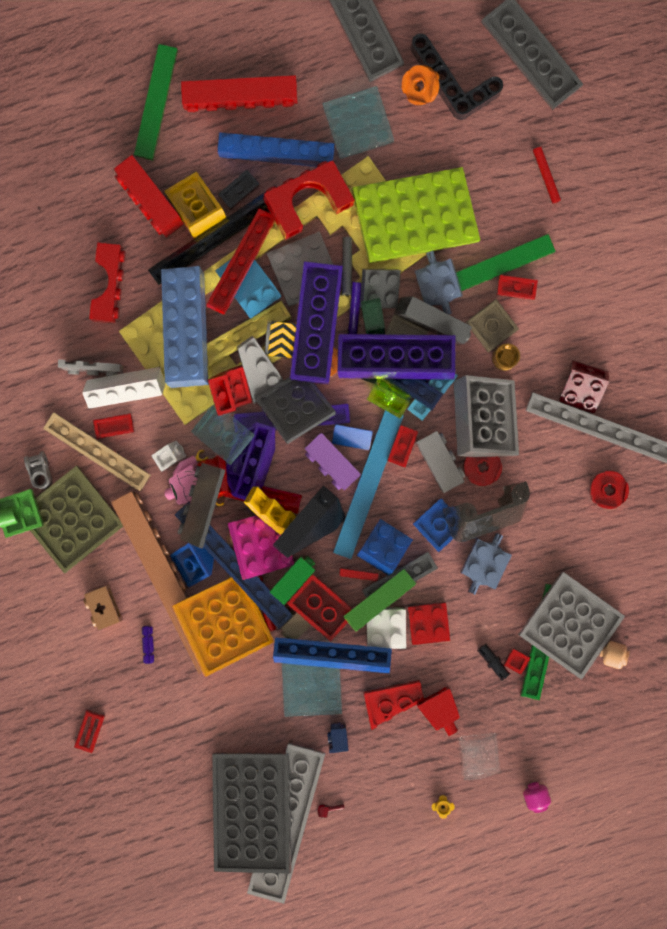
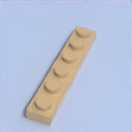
M56 413L52 414L43 428L139 491L142 490L151 476Z

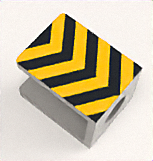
M268 320L264 353L268 354V356L292 358L296 324Z

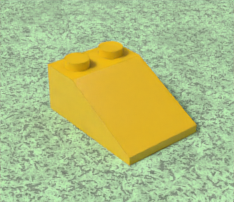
M197 172L164 191L194 239L226 218L222 207Z

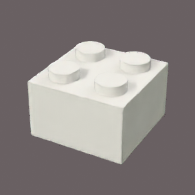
M387 607L366 624L367 646L392 649L406 648V609L404 607Z

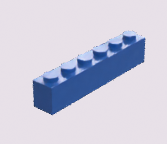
M219 132L218 154L220 158L317 167L321 162L334 160L335 143Z
M275 637L273 659L276 663L390 673L392 648Z

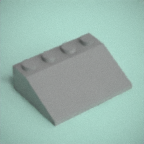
M468 375L455 380L457 455L465 457L518 456L515 381Z

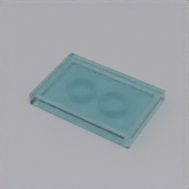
M214 405L209 408L191 430L195 436L230 465L255 436L229 413L217 416Z

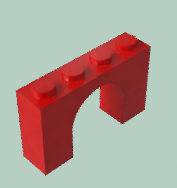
M333 160L321 162L317 165V168L311 171L310 169L305 170L299 177L295 179L289 178L283 182V185L277 188L276 186L270 187L264 193V202L285 240L301 233L303 230V224L292 205L293 197L302 189L314 188L321 191L327 197L336 215L353 207L355 200Z

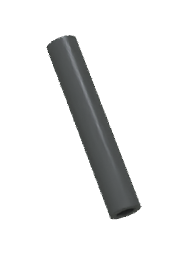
M343 237L342 295L349 296L352 292V238Z

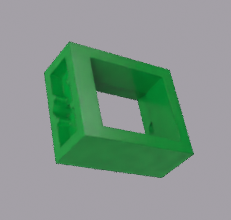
M301 555L274 585L270 593L285 605L316 570L314 566L315 561L308 555L306 557Z

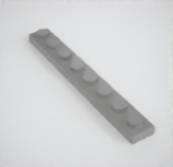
M532 393L525 410L527 412L667 463V442L539 394Z

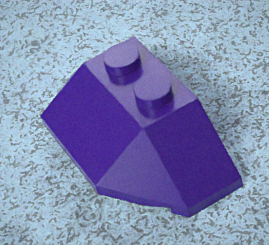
M256 422L236 436L226 466L227 482L232 496L245 500L252 487H259L261 490L264 486L275 452L274 427Z

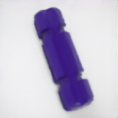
M152 626L142 627V635H144L142 637L143 653L145 654L143 662L145 664L154 662V654H152L154 652L153 636H151L153 634Z

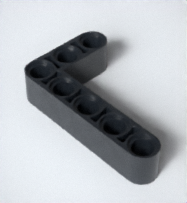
M423 33L416 34L413 37L411 52L418 63L429 66L438 74L445 76L444 80H439L438 93L456 119H466L500 96L503 89V81L495 76L487 79L465 94L429 38ZM421 42L424 44V47L418 48L415 44ZM432 58L435 63L428 64L426 59ZM495 85L498 90L492 91L489 86ZM454 90L456 95L450 96L446 91ZM479 95L482 101H475L473 96ZM460 105L464 106L466 111L460 112L457 107Z

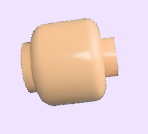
M610 641L602 649L600 657H603L604 665L621 669L623 665H627L630 651H627L626 645Z

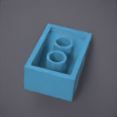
M230 260L215 270L220 278ZM254 260L234 298L251 319L279 299L281 294L256 260Z

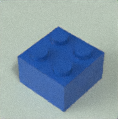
M380 519L357 556L389 576L396 569L413 539Z

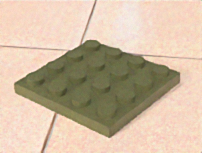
M75 466L35 498L44 526L32 529L30 532L65 574L123 528V525L118 515L78 466Z

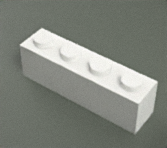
M160 367L87 380L82 393L88 408H95L161 396L165 387V380Z

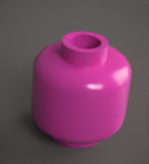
M538 782L528 784V788L523 792L527 808L534 813L546 811L551 804L547 787Z

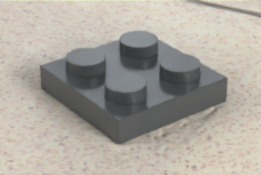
M363 269L360 307L363 309L398 308L401 270Z

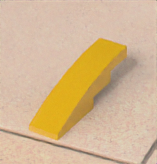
M252 487L244 501L258 517L280 535L296 518L291 511H285L275 499H269L259 487Z

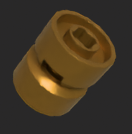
M509 343L498 347L492 355L494 366L502 371L510 370L520 361V351L515 345Z

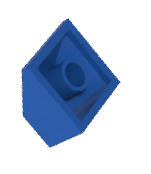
M188 543L169 555L176 564L188 588L212 575L214 558L204 547L202 549Z

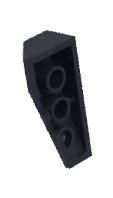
M323 485L273 546L288 558L308 545L333 533L346 518L338 497Z

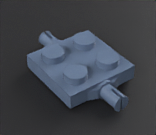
M434 251L427 252L429 264L425 268L415 271L423 301L431 306L442 305L444 313L452 314L449 302L463 296L453 260L437 262Z
M496 533L492 543L476 538L460 573L468 576L473 581L468 592L476 595L480 585H487L496 590L512 556L498 547L503 538L502 535Z

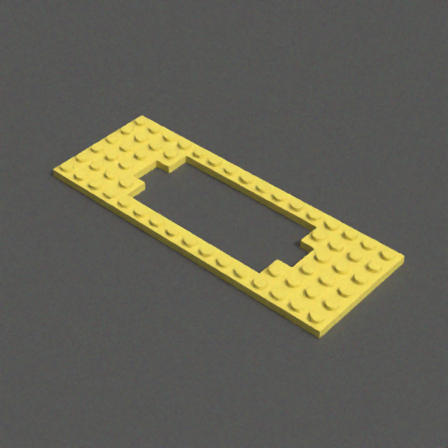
M369 156L341 175L351 194L352 187L386 181ZM318 191L294 208L303 226L318 217L330 235L341 227L345 229L359 249L357 253L352 255V267L360 277L355 282H362L363 269H399L402 273L427 256V252L369 263L355 203L353 207L336 215L327 197L321 191ZM276 222L255 260L285 240ZM236 249L204 271L205 295L214 290L220 280L215 270L229 261ZM342 291L339 297L337 318L350 310L351 295H342ZM161 301L119 332L144 368L160 367L165 380L163 310ZM266 354L272 364L282 358ZM228 355L208 367V379L242 364L240 362L236 365ZM165 383L163 395L184 425H187L214 406L209 385L170 388Z

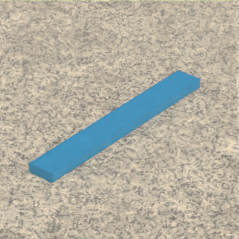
M385 409L333 553L349 559L352 558L404 415Z

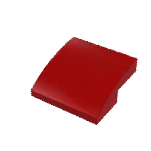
M242 365L207 379L217 416L236 411L237 407L252 403Z

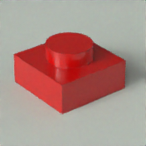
M512 648L503 665L521 675L530 657Z

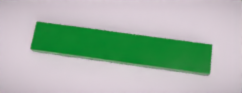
M158 45L134 151L135 157L154 160L178 49L175 47Z
M549 234L456 272L461 290H467L555 253L556 250Z
M545 583L542 599L552 585ZM531 644L530 660L526 666L520 696L540 701L549 656Z

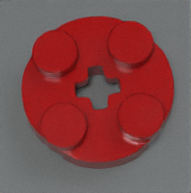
M499 456L466 457L464 460V475L471 483L477 486H487L494 483L502 473V463ZM486 462L487 471L483 470V472H480L478 464Z
M604 471L596 474L589 487L591 500L601 508L615 509L627 500L629 485L618 472ZM608 484H610L611 488L614 489V492L610 493L609 496L607 495V492L604 491L605 487H608Z

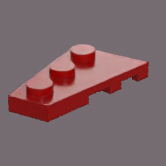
M420 680L363 692L371 730L377 728L379 724L391 720L393 716L400 712H405L424 701Z

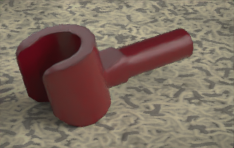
M320 804L317 814L321 818H327L328 811L343 810L345 807L344 804L336 806Z

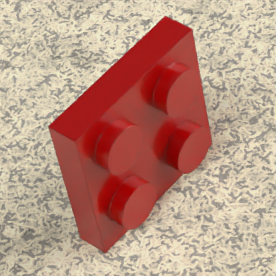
M446 602L408 606L412 645L450 641Z

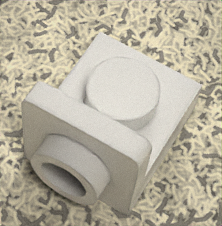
M174 441L151 456L162 472L184 459L186 454L183 447L177 441Z

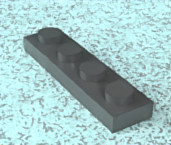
M426 552L398 568L391 575H386L362 589L366 598L369 597L403 569L416 582L438 569L429 552Z

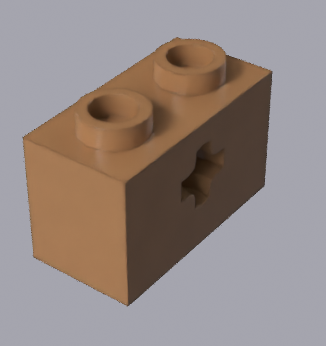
M109 585L84 594L85 598L83 601L85 607L90 609L92 614L90 617L91 622L98 630L123 620ZM105 605L106 609L98 610V607Z

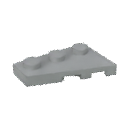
M251 336L238 345L237 350L245 372L253 404H255L257 396L282 382L283 378L255 338Z
M58 359V368L68 371V374L79 375V372H87V375L98 376L99 372L106 373V376L118 375V373L123 374V366L121 364L98 362L89 364V362L84 361L68 363L65 360Z

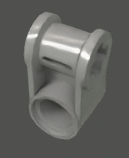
M44 451L32 457L25 456L24 463L29 473L31 484L38 489L49 488L52 485V477ZM43 475L45 483L40 486L38 478Z

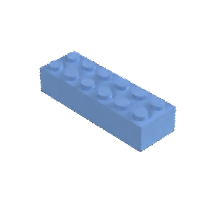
M200 266L161 269L165 383L170 388L209 385L207 380L208 355L204 272Z

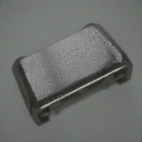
M527 481L504 486V494L501 498L497 499L500 507L479 515L475 507L470 503H462L456 506L450 505L442 508L452 538L457 542H466L520 522L530 497Z

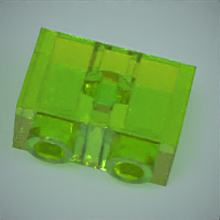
M381 379L375 381L367 397L368 401L398 418L402 417L411 399L409 395Z

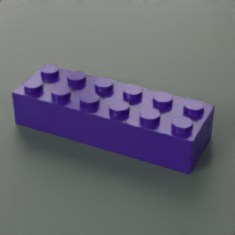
M304 261L290 374L291 380L329 384L343 266Z
M339 334L338 377L367 379H455L456 335Z

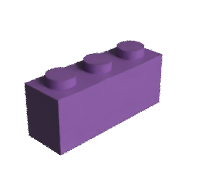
M322 433L304 448L307 451L305 455L311 462L316 460L320 465L318 469L325 476L329 474L334 479L331 483L338 490L341 488L345 490L361 475Z

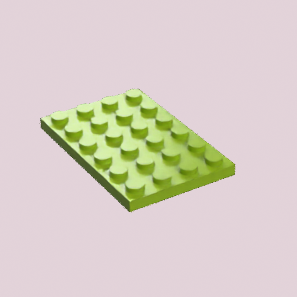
M463 167L352 187L354 203L369 263L480 241Z

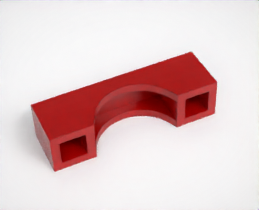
M97 242L95 262L105 268L109 280L105 292L98 298L91 300L89 319L93 322L115 324L116 319H119L120 309L117 307V304L122 296V290L119 289V285L124 277V271L121 270V266L126 258V252L123 251L121 245Z

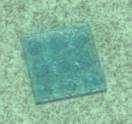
M377 86L322 103L339 159L394 143V137Z
M282 663L285 717L342 714L340 669Z

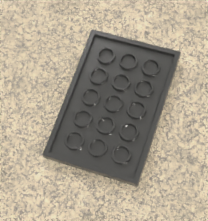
M213 753L214 872L290 874L289 753Z

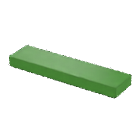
M403 569L348 612L344 618L354 631L357 632L416 585L415 581Z

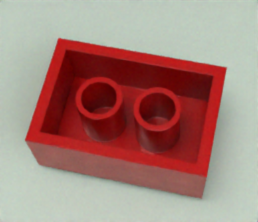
M314 573L287 602L292 609L330 642L348 623L344 616L353 609L351 605Z

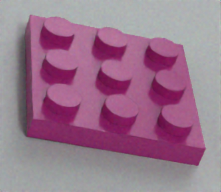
M257 515L228 523L242 580L294 565L292 556L287 558L273 546L281 535Z

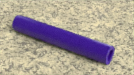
M352 282L348 334H357L362 282Z

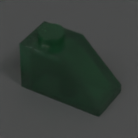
M380 298L361 301L365 334L385 335Z

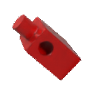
M448 686L424 698V701L417 704L419 710L436 731L444 728L448 736L458 731L454 721L458 720L460 716Z

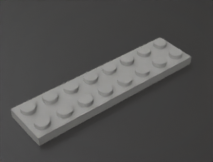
M289 742L286 753H289L291 873H252L247 894L283 904L286 899L325 757V752Z

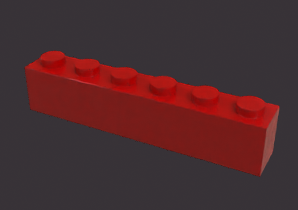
M296 75L181 81L182 105L184 110L188 112H197L199 109L216 111L218 108L235 110L237 107L254 109L256 106L273 108L275 105L292 107L294 104H298Z

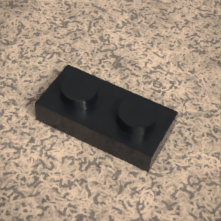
M246 169L224 188L218 196L232 210L260 185Z

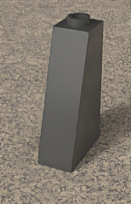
M413 296L401 297L398 308L395 309L393 314L436 335H456V344H465L471 337L470 331L472 326Z

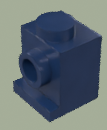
M341 722L331 723V732H327L328 744H332L329 746V754L349 751L346 724L342 725Z

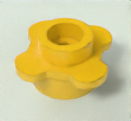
M441 795L439 800L432 804V810L437 811L442 819H445L455 809L454 804L450 803L445 795Z

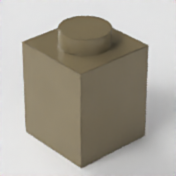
M295 611L292 614L293 617L281 627L283 630L281 634L287 639H298L311 626L310 623Z

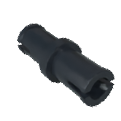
M487 643L477 650L488 663L487 667L492 668L500 678V681H503L511 674L501 663V658L493 653Z

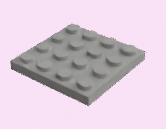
M561 572L518 635L582 680L625 616L566 573Z

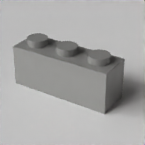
M436 431L417 441L416 445L442 493H445L464 483L463 478L465 475L461 467H456L454 463L456 458L451 450L448 451L444 445L447 443L442 433L438 434Z

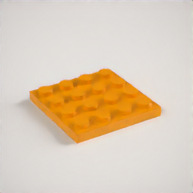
M232 577L172 606L205 677L274 642L258 606Z

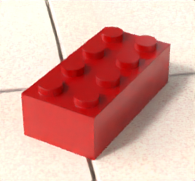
M133 155L114 168L117 173L114 177L124 190L129 189L126 191L136 206L140 204L138 208L147 220L152 219L150 224L159 236L163 234L167 238L184 225L180 216Z

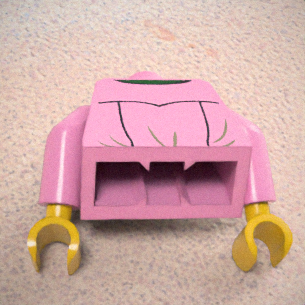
M199 450L197 456H191L179 462L173 472V477L169 479L171 488L165 490V496L168 500L175 498L178 505H185L187 502L191 503L192 497L189 496L191 485H196L198 479L194 477L197 462L208 459V457L204 459L199 458V455L204 453L205 450ZM216 502V505H217V506H222V505H224L225 502L220 503V504H218V503Z

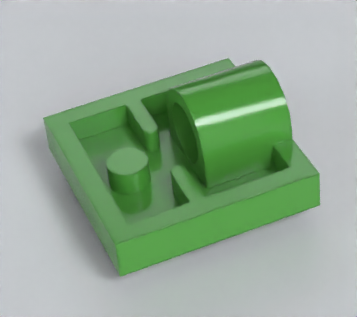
M32 489L0 499V527L3 529L5 538L44 526Z

